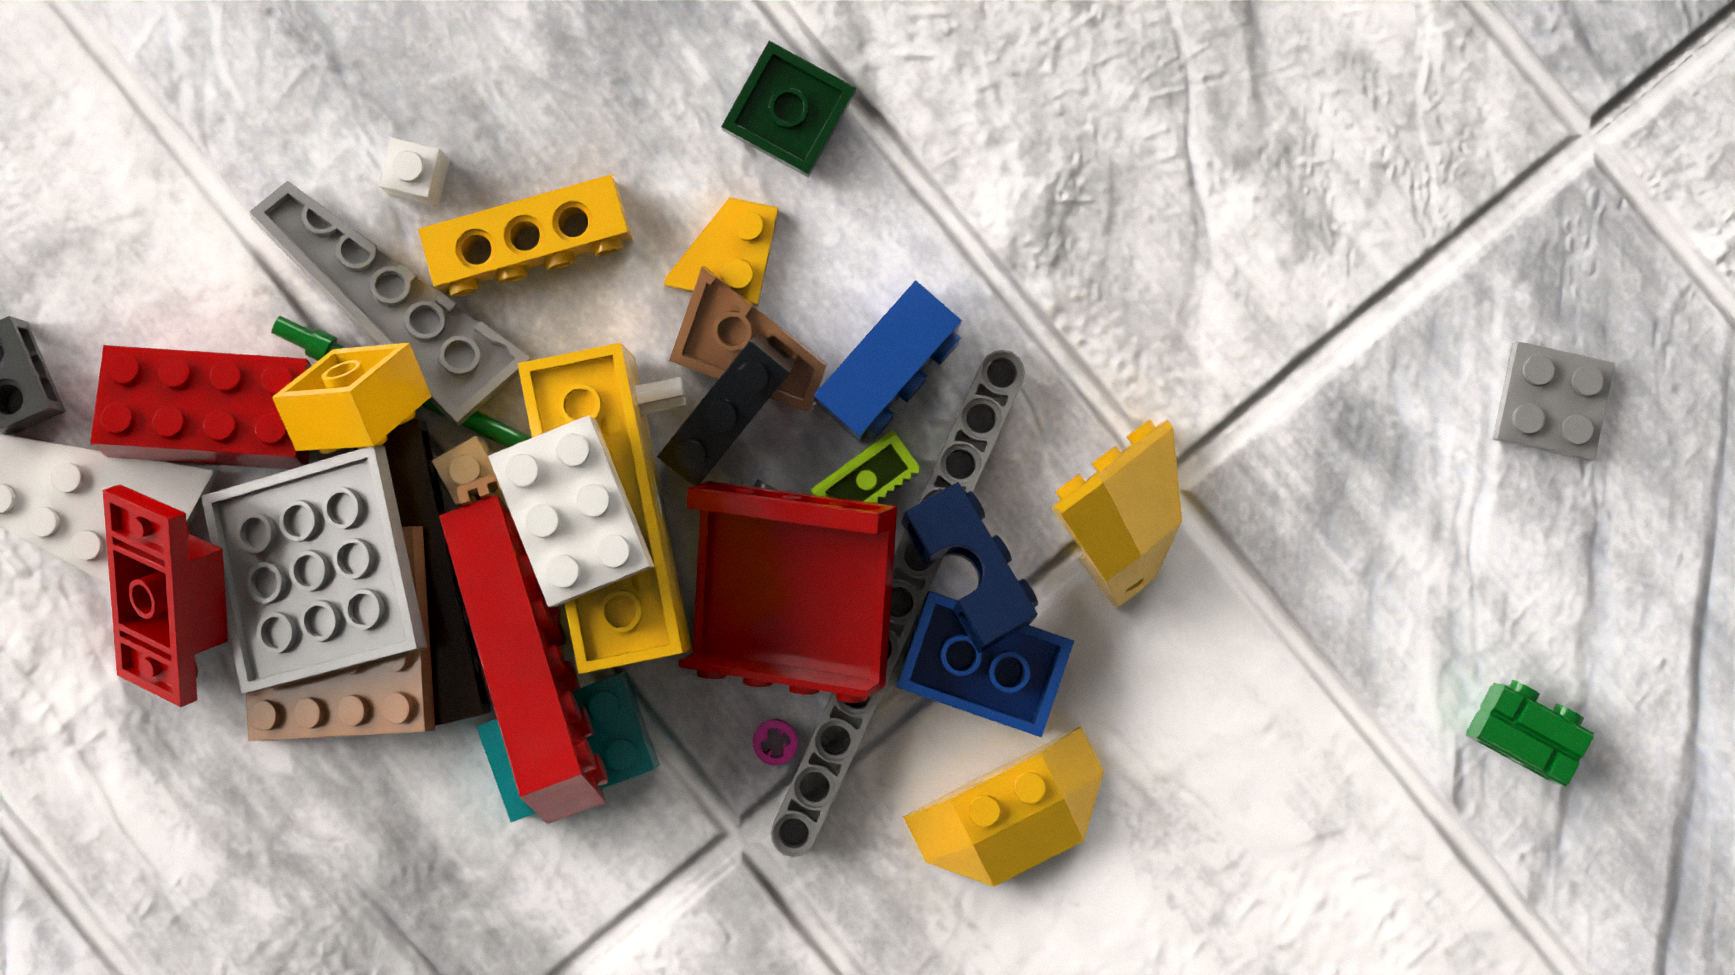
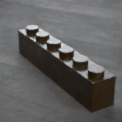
M413 419L394 428L386 435L387 441L381 446H385L401 526H423L435 726L484 715L490 713L491 708L477 646L439 515L446 513L438 473L431 461L434 459L427 424L422 420Z

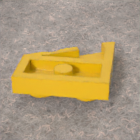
M729 197L665 277L664 286L693 293L701 267L705 266L754 306H759L779 212L778 207Z

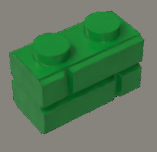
M1512 680L1509 687L1504 684L1493 683L1480 705V710L1475 714L1467 729L1466 736L1546 780L1566 787L1580 764V759L1584 757L1594 738L1593 732L1580 726L1584 717L1559 704H1556L1552 711L1536 702L1540 693L1518 681Z

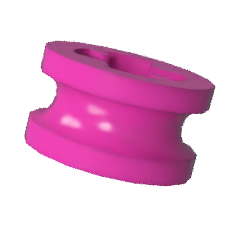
M768 719L756 728L753 735V749L757 757L764 763L782 765L790 761L796 753L798 747L797 735L793 727L786 721ZM772 728H779V735H782L785 731L790 741L782 745L783 753L776 756L771 755L772 751L770 748L765 752L761 747V742L768 739L767 731Z

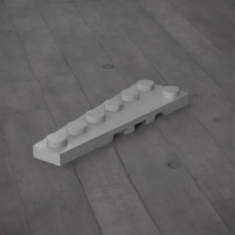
M289 181L285 182L249 211L251 220L375 345L410 343L430 391L431 397L429 400L456 428L519 375L517 363L530 361V357L482 321L478 323L457 307L456 302L442 292L438 294L420 281L416 273L403 264L398 265L379 251L376 244L358 231L348 228L343 220Z

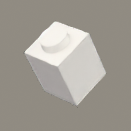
M390 137L379 187L392 197L439 207L450 159L440 148Z

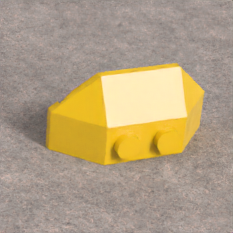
M1080 726L903 816L925 862L995 887L1085 840L1104 771Z

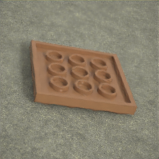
M423 526L402 527L427 648L278 687L247 693L248 741L415 733L435 730Z

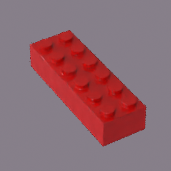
M496 494L439 515L520 798L547 824L606 803L601 785L609 783L608 775L598 753L593 755L587 738L594 736V730L585 707L579 708L573 694L574 691L580 689L576 671L570 660H564L559 646L566 644L565 634L556 615L551 616L510 510H508Z

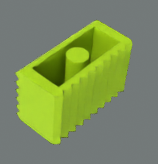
M892 430L813 487L811 491L814 495L878 503V499L885 500L886 493L893 494L895 487L901 488L903 482H910L911 476L917 477L920 466Z

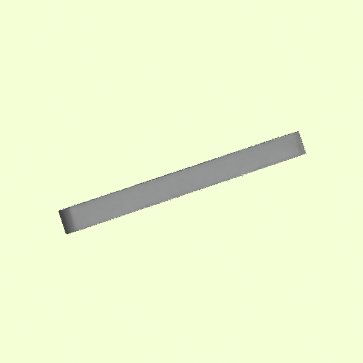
M1007 350L994 351L987 355L981 363L918 504L959 482L965 494L969 491H974L1024 379V365L1013 352ZM995 362L1008 364L1014 372L1013 383L1003 388L994 386L987 376V369L991 364ZM974 407L988 409L993 415V428L987 433H977L971 430L966 420L969 410ZM963 452L970 456L974 468L969 477L957 479L946 470V459L950 454ZM906 530L894 554L892 588L900 587L907 590L912 597V607L903 616L896 617L890 615L889 639L892 650L887 658L886 684L943 560L942 557L934 561L923 571L912 570L908 567L904 559V553L908 545L913 542ZM884 688L871 695L867 704L857 708L836 699V693L831 694L772 825V843L783 855L790 857L802 856L814 845ZM830 726H841L846 729L851 739L847 749L839 753L829 752L825 749L821 740L825 729ZM818 772L826 776L830 785L826 795L814 799L804 794L801 789V780L808 773ZM793 818L803 821L808 827L809 832L806 840L800 844L786 842L780 833V826L783 822Z

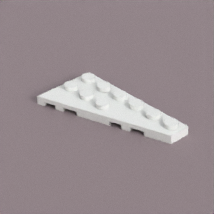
M0 434V527L110 585L102 490L119 484L185 512L188 527H190L202 505L201 496L208 494L220 471L162 461L108 458L97 450Z

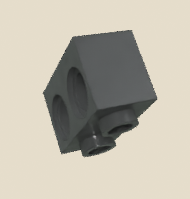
M11 316L1 319L0 344L4 355L0 362V434L12 436L66 411L28 322ZM20 389L23 395V404L17 412L12 414L8 408V398L14 390Z

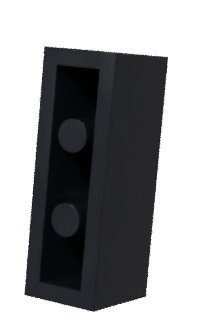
M758 331L658 454L657 458L691 485H699L791 372L797 362Z

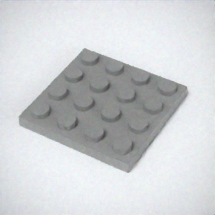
M385 446L365 447L201 496L210 542L223 549L227 625L241 694L254 693L427 648Z

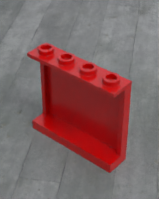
M713 481L689 487L687 489V508L700 510L693 653L679 659V667L697 670V676L705 679H723L727 675L743 678V684L753 687H767L773 683L789 685L790 692L801 695H813L819 693V691L836 693V699L849 703L864 702L868 697L883 689L886 684L897 506Z

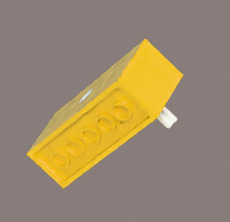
M622 343L517 363L532 438L588 415L596 419L655 565L651 569L565 603L578 674L693 650L646 415L687 406L681 376L640 384L636 359Z

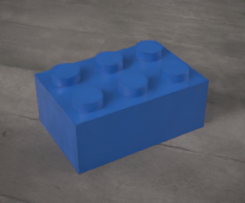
M915 280L813 395L815 404L859 443L866 435L875 440L893 419L894 413L889 410L900 397L907 403L927 381L925 379L928 375L923 370L931 361L934 360L938 365H941L959 345L961 337L957 332L962 320Z
M928 591L896 682V688L1042 738L1074 640L1028 625L978 653L953 611L958 600Z

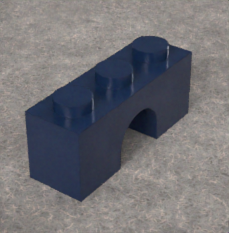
M957 482L905 511L901 524L926 566L942 557L955 555L968 560L975 568L978 576L977 589L959 599L953 611L978 653H981L1031 624L1038 615L1034 608L1038 606V600L1028 582L1023 578L1018 581L1009 567L1008 563L1012 561V558L1003 540L998 535L991 537L982 522V519L985 518V512L978 498L972 491L965 494L961 485Z

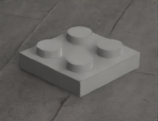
M1519 341L1512 343L1492 439L1583 460H1595L1615 363Z

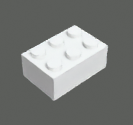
M588 415L488 455L548 607L562 605L655 567L596 419Z

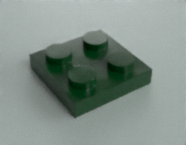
M769 40L721 128L722 131L809 178L854 97L856 87Z

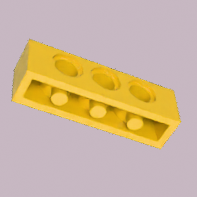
M612 174L418 229L433 286L442 293L449 291L450 297L474 293L480 289L478 283L497 278L500 284L523 279L528 276L526 269L545 264L547 270L563 268L576 262L575 255L593 251L595 256L609 255L622 250V242L632 240L617 182ZM573 214H583L588 217L586 231L577 237L566 236L563 231L566 219ZM527 227L537 228L540 233L538 244L533 249L527 251L517 249L516 237L518 233ZM478 241L490 242L491 255L488 260L482 264H471L468 259L470 247Z

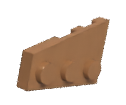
M705 266L701 267L669 361L719 379L748 341L759 331L797 362L770 398L810 413L815 401L813 395L820 387L828 364Z

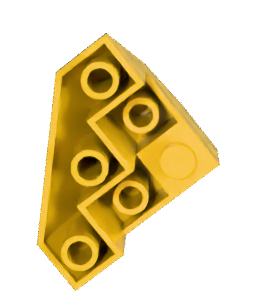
M1149 419L1126 436L1132 445L1122 452L1114 446L1096 459L1091 465L1097 472L1090 476L1087 481L1079 473L1055 491L1060 501L1050 507L1085 553L1078 560L1113 607L1121 606L1157 577L1163 560L1182 523L1174 430L1168 420L1155 426Z

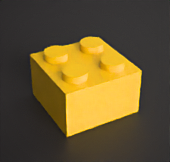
M410 343L332 349L272 398L295 450H319L320 453L327 454L341 448L357 447L359 450L365 447L383 445L387 441L386 435L398 425L413 419L416 416L415 410L431 397V394Z

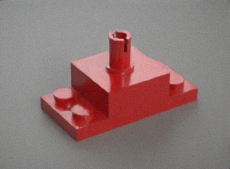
M120 484L104 489L102 491L117 675L179 707H183L197 701L196 678L198 676V668L195 662V654L228 642L223 549L189 534L185 512Z

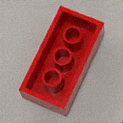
M103 345L90 444L108 458L290 470L308 465L310 450H295L272 397L312 365L306 358Z

